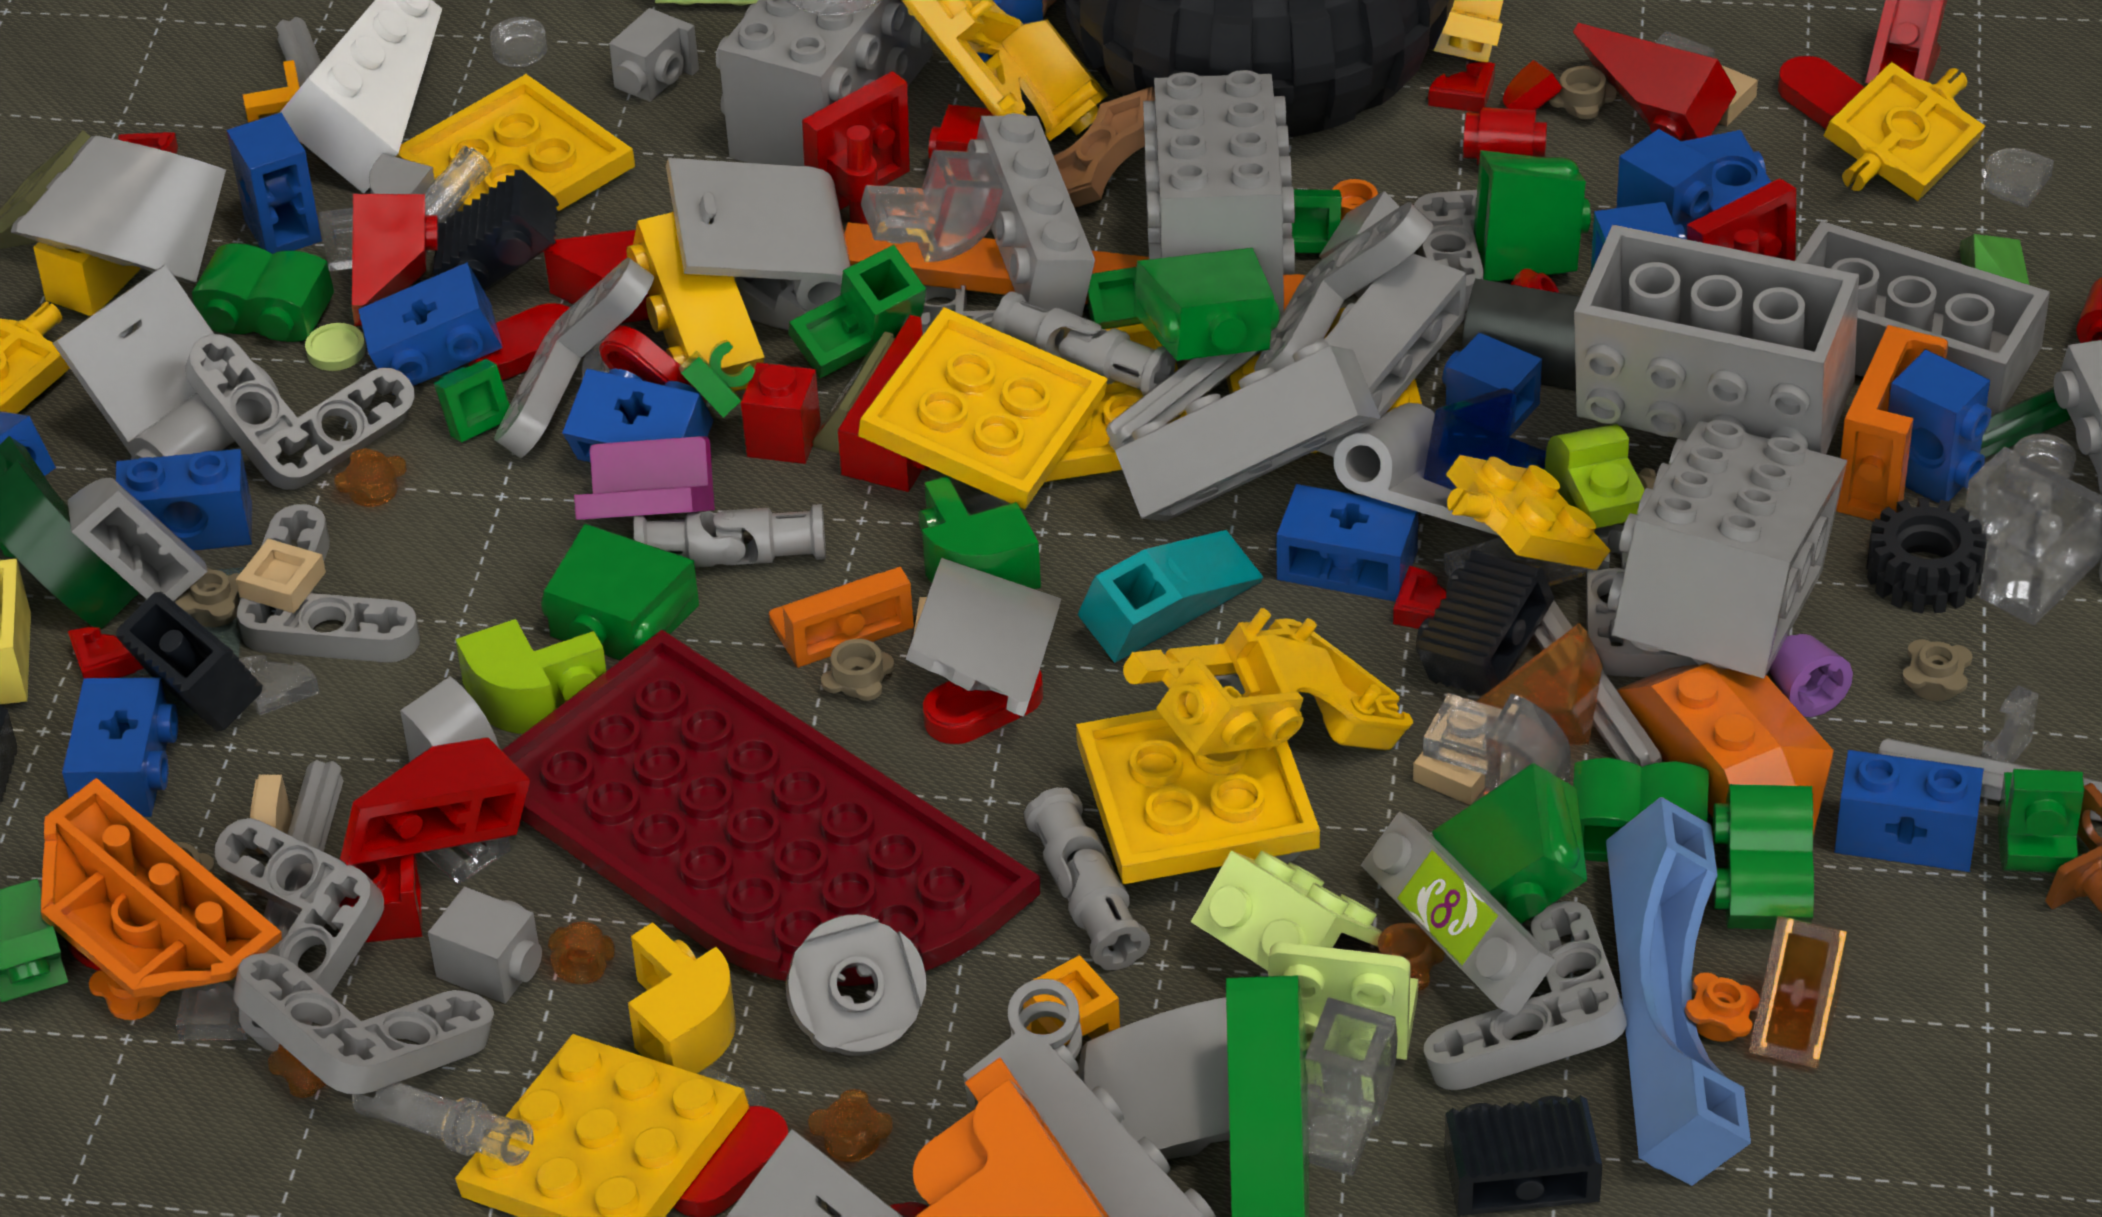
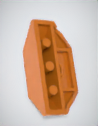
M1704 663L1701 665L1668 668L1616 689L1665 762L1678 761L1709 770L1708 813L1712 817L1714 803H1726L1730 784L1812 786L1814 839L1834 750L1767 675L1763 679L1732 669L1719 668L1710 663Z
M97 778L45 816L41 893L42 919L48 925L53 926L55 931L134 998L230 981L237 976L238 966L244 958L254 954H265L282 940V932Z

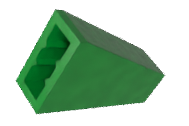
M1298 975L1226 978L1232 1217H1310L1307 1034Z

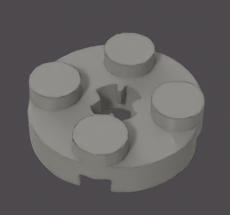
M866 915L841 916L816 927L794 953L786 977L788 1006L799 1028L810 1037L812 1043L819 1049L827 1052L835 1051L847 1056L874 1054L896 1043L916 1020L926 993L924 965L911 940L900 931L897 933L890 926L879 923L878 919ZM856 967L860 977H872L875 991L868 990L865 993V996L870 999L869 1001L855 1004L851 996H841L837 988V981L844 982L845 977L840 973L841 971Z

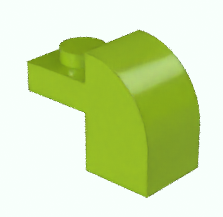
M1618 424L1599 426L1550 438L1546 449L1545 471L1550 473L1559 482L1560 489L1558 492L1569 505L1585 512L1595 522L1596 528L1624 523L1630 513L1637 515L1640 500L1645 489L1628 458L1629 437Z
M516 619L455 639L462 681L466 691L478 704L491 725L511 733L524 734L606 672L603 646L594 631L533 651Z

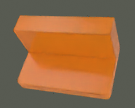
M897 567L774 608L769 612L770 624L795 666L799 668L831 657L833 649L846 640L866 639L874 642L914 628L911 583L902 568Z

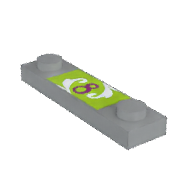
M1399 811L1362 862L1361 866L1498 1008L1516 1016L1557 961L1416 819Z

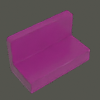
M706 436L593 444L590 447L593 494L574 495L576 520L713 511L715 506L710 440Z

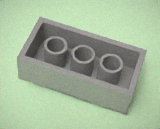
M1823 221L1820 222L1795 259L1796 262L1859 274L1855 375L1864 377L1888 325L1944 338L1948 342L1947 360L1990 379L1987 407L1991 409V415L2005 409L2042 347L2050 291Z

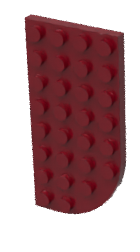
M664 630L659 631L501 750L530 779L521 816L522 821L709 951L717 947L724 955L726 961L769 978L786 981L792 957L810 933L819 925L846 915H866L878 919L879 923L890 926L897 933L900 931L914 944L921 956L925 971H928L961 956L979 945L1041 894L1039 875ZM856 967L841 971L840 973L845 977L844 982L837 981V986L874 984L871 976L860 977Z

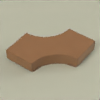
M1153 87L1100 104L1096 118L1085 134L1072 146L1054 155L1074 208L1101 200L1105 186L1115 170L1129 156L1145 146L1143 101L1155 100V89Z

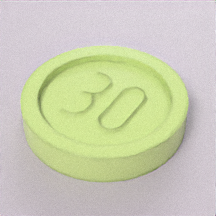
M331 323L323 325L310 333L305 341V350L308 361L314 367L326 371H338L357 364L365 355L366 345L362 331L356 326L347 323Z

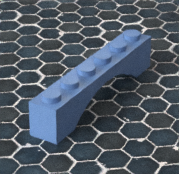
M1660 797L1606 840L1622 1000L1627 1018L1625 1029L1639 1159L1693 1186L1751 1144L1744 1087L1727 1078L1709 1059L1698 1036L1696 1023L1692 1022L1684 1011L1687 1001L1692 999L1691 976L1696 939L1706 903L1717 878L1712 827L1709 823Z

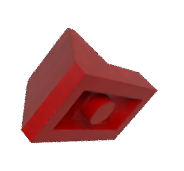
M1885 0L1865 80L1866 84H1869L1891 62L1913 77L1928 82L1941 51V46L1937 40L1947 0Z

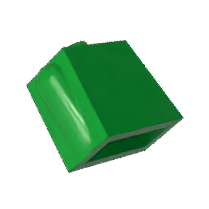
M1480 150L1473 233L1483 267V280L1495 282L1514 279V276L1523 269H1531L1538 274L1544 273L1546 275L1577 271L1581 234L1588 233L1591 222L1590 203L1587 198H1584L1586 181L1579 172L1577 163L1564 157H1534Z
M1253 248L1137 261L1134 315L1177 361L1270 350L1271 331L1278 326L1280 310Z
M584 524L544 589L541 599V610L544 616L548 618L550 637L566 641L594 631L603 646L604 655L620 661L659 631L664 630L671 634L699 606L694 560L588 524Z
M1535 763L1530 764L1432 831L1434 838L1520 924L1540 914L1546 907L1587 881L1577 789Z

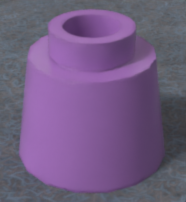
M1807 634L1787 636L1769 669L1771 677L1780 691L1805 717L1822 715L1836 707L1846 696L1853 677L1851 665L1847 660L1813 636Z

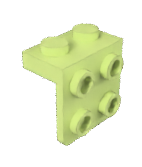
M1262 850L1255 860L1231 851L1191 920V923L1267 971L1270 948L1278 942L1333 948L1340 934L1344 933L1382 948L1388 938L1387 934L1371 925L1377 916L1375 912L1343 894L1338 896L1322 887L1324 884L1323 880L1291 862L1286 864Z
M1278 942L1271 946L1268 958V976L1298 975L1307 1034V1049L1313 1048L1361 1054L1366 1057H1387L1407 1060L1418 999V979L1410 978L1411 965L1407 959L1396 955Z

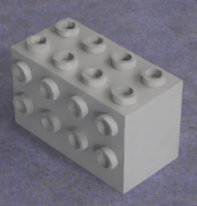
M758 0L757 3L751 4L742 21L729 36H725L721 40L716 52V66L720 69L723 92L720 107L726 120L729 158L747 163L804 166L802 119L891 71L907 81L908 87L933 55L932 38L916 18L908 13V8L901 0Z
M1248 70L1235 71L1222 76H1198L1194 73L1181 72L1166 78H1154L1155 100L1143 101L1149 259L1253 248L1273 292L1274 299L1279 306L1280 316H1282L1284 313L1283 275H1295L1294 238H1292V223H1294L1295 219L1294 189L1291 176V157L1289 156L1285 96H1274L1272 74H1258Z
M1612 225L1574 311L1577 417L1596 420L1605 424H1618L1619 426L1684 440L1688 439L1699 420L1705 422L1723 420L1739 425L1745 433L1768 439L1774 437L1795 439L1804 444L1808 450L1826 454L1855 381L1859 274Z
M1699 420L1687 440L1677 439L1669 464L1662 463L1658 470L1653 489L1646 488L1644 490L1637 515L1630 513L1626 519L1621 534L1619 551L1628 553L1625 572L1618 571L1616 573L1607 603L1608 609L1617 611L1612 635L1630 640L1635 647L1645 651L1660 652L1665 650L1693 658L1699 665L1710 663L1719 668H1728L1764 679L1822 573L1847 460L1808 450L1804 444L1795 439L1787 437L1768 439L1745 433L1739 425L1729 421L1713 420L1705 422Z

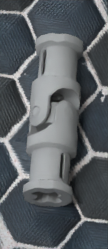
M1014 291L1008 292L1003 296L991 322V328L1104 376L1108 378L1107 384L1118 381L1141 390L1143 396L1172 375L1175 370L1176 359L1164 346L1158 347L1155 350L1131 341L1130 336L1124 331L1116 328L1107 331L1102 329L1098 323L1064 309L1053 308L1049 311L1029 304L1025 301L1022 294Z
M822 504L812 505L810 511L772 513L768 507L726 510L719 513L711 511L689 512L685 519L647 521L644 515L634 516L635 541L694 560L695 568L713 567L716 564L773 563L775 556L813 554L816 560L826 559ZM745 530L754 537L748 544H744L743 533Z
M1056 787L1046 790L1027 805L1024 811V822L1031 832L1040 837L1045 847L1043 860L1060 893L1069 901L1068 911L1078 927L1087 931L1091 940L1090 955L1093 961L1101 965L1104 970H1119L1129 967L1147 952L1150 946V936L1146 928L1133 919L1128 909L1130 904L1129 894L1124 885H1122L1118 875L1114 872L1113 865L1098 834L1094 829L1085 825L1081 817L1083 812L1082 802L1078 795L1072 793L1068 788ZM1112 945L1114 950L1110 951L1108 946Z

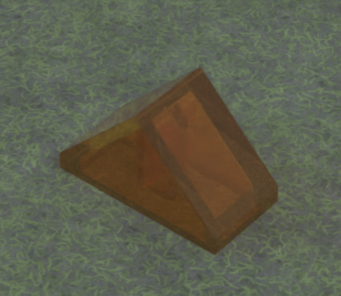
M1578 623L1475 703L1491 735L1499 744L1589 745L1603 665L1587 631Z
M1783 916L1777 917L1748 1053L1816 1069L1819 1068L1840 998L1848 931Z

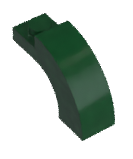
M8 436L0 444V541L54 596L92 627H97L101 630L139 592L71 532L68 506L49 484L25 446L11 436Z

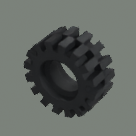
M1918 498L1917 507H1911L1907 499L1897 502L1896 512L1890 507L1885 508L1881 511L1880 520L1875 518L1870 533L1866 567L1870 585L1876 584L1875 592L1882 599L1892 593L1891 605L1900 609L1906 601L1912 602V612L1923 613L1924 605H1932L1934 614L1946 612L1947 601L1955 609L1965 604V597L1967 596L1972 599L1977 593L1978 585H1981L1987 539L1986 533L1981 534L1982 524L1979 520L1969 521L1970 512L1963 507H1960L1955 513L1950 512L1951 502L1941 499L1938 508L1929 507V498ZM1930 552L1943 558L1924 559L1909 553Z

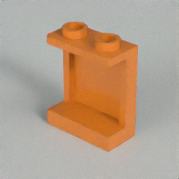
M1891 325L1887 326L1844 419L1840 458L1847 460L1836 512L1874 521L1875 518L1880 520L1881 511L1890 507L1896 512L1897 502L1904 500L1914 418L1888 412L1891 383L1925 349L1946 359L1948 349L1946 339Z

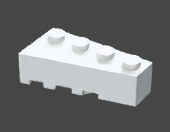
M375 0L281 111L298 140L363 194L370 187L369 174L373 164L380 155L386 154L395 157L399 153L442 12V8L433 0Z

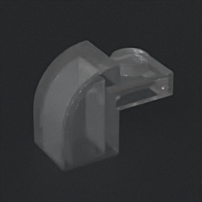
M933 150L922 188L866 185L861 200V207L874 240L887 241L893 244L917 242L924 261L936 262L956 257L981 241L994 222L1004 188L989 153Z
M1448 693L1424 735L1423 756L1485 774L1484 796L1532 763L1570 784L1571 750L1563 730L1542 708L1518 695L1511 693L1503 709H1499Z
M1330 997L1327 998L1305 1056L1308 1079L1310 1164L1354 1177L1372 1126L1378 1127L1389 1094L1398 1045L1395 1016Z

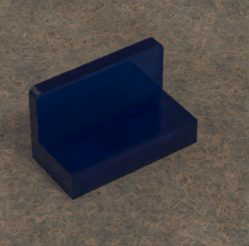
M1502 388L1438 408L1434 415L1423 479L1450 490L1456 489L1457 487L1447 477L1446 473L1459 455L1488 460L1489 457H1496L1512 466L1527 469L1529 465H1535L1545 470L1546 451L1509 437L1517 393L1510 389Z

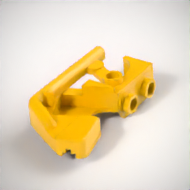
M901 0L908 8V13L916 18L993 116H1005L1011 113L1027 116L1023 112L1025 111V104L1021 97L1022 90L1039 114L1046 129L1045 136L1049 141L1060 135L1068 127L1077 136L1094 122L1099 109L1096 105L1107 97L1108 94L1048 19L1023 24L1020 19L1006 14L993 0ZM981 52L993 56L984 63L977 53Z
M1260 608L1251 622H1239L1223 644L1171 648L1165 654L1161 650L1132 652L1124 664V677L1130 684L1164 682L1169 688L1156 709L1194 756L1266 748L1269 751L1273 746H1278L1280 743L1287 741L1297 733L1304 721L1300 712L1304 698L1299 692L1314 695L1323 715L1325 727L1332 740L1339 745L1390 750L1413 724V719L1409 713L1402 712L1400 714L1397 712L1399 710L1397 706L1400 700L1399 696L1359 664L1315 633L1314 630L1317 624L1312 619L1307 618L1303 623L1294 619H1275L1268 630H1261L1271 617L1270 612L1264 608ZM1237 674L1245 693L1241 697L1239 691L1234 687L1225 686L1223 688L1214 676Z

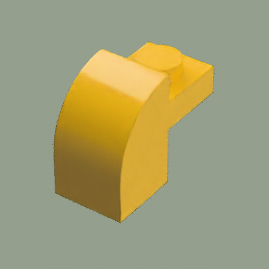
M1454 0L1452 10L1433 51L1479 62H1488L1492 45H1498L1502 23L1499 17L1503 0Z
M652 922L631 936L637 981L647 990L628 1002L634 1048L644 1057L690 1072L699 1073L723 1055L734 1037L736 1017L729 966L724 955L717 947L696 959L686 943L679 939L671 940Z

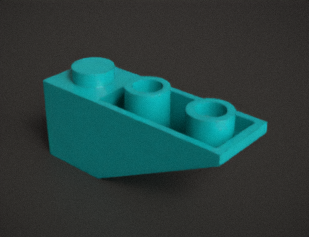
M1223 530L1144 549L1094 577L1077 615L1113 662L1116 663L1132 654V652L1138 651L1261 583L1264 577L1229 532Z

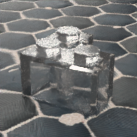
M2003 447L1969 479L1965 509L1970 512L1969 521L1978 519L1982 524L1981 534L1986 533L1987 539L1979 598L2035 626L2102 560V496L2006 447Z

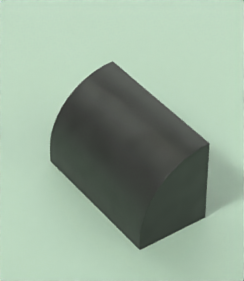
M1475 278L1465 318L1461 351L1478 333H1482L1542 358L1541 385L1576 391L1574 311L1580 297Z

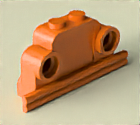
M1001 1057L965 1082L978 1101L975 1109L929 1141L919 1151L914 1162L913 1180L915 1187L929 1204V1207L920 1212L916 1217H1110Z

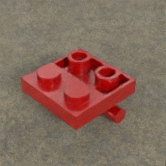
M893 71L802 119L804 166L823 169L831 175L835 185L839 210L849 205L850 223L873 225L872 200L877 196L878 189L910 172L907 81Z
M1779 178L1687 224V240L1795 261L1796 188Z

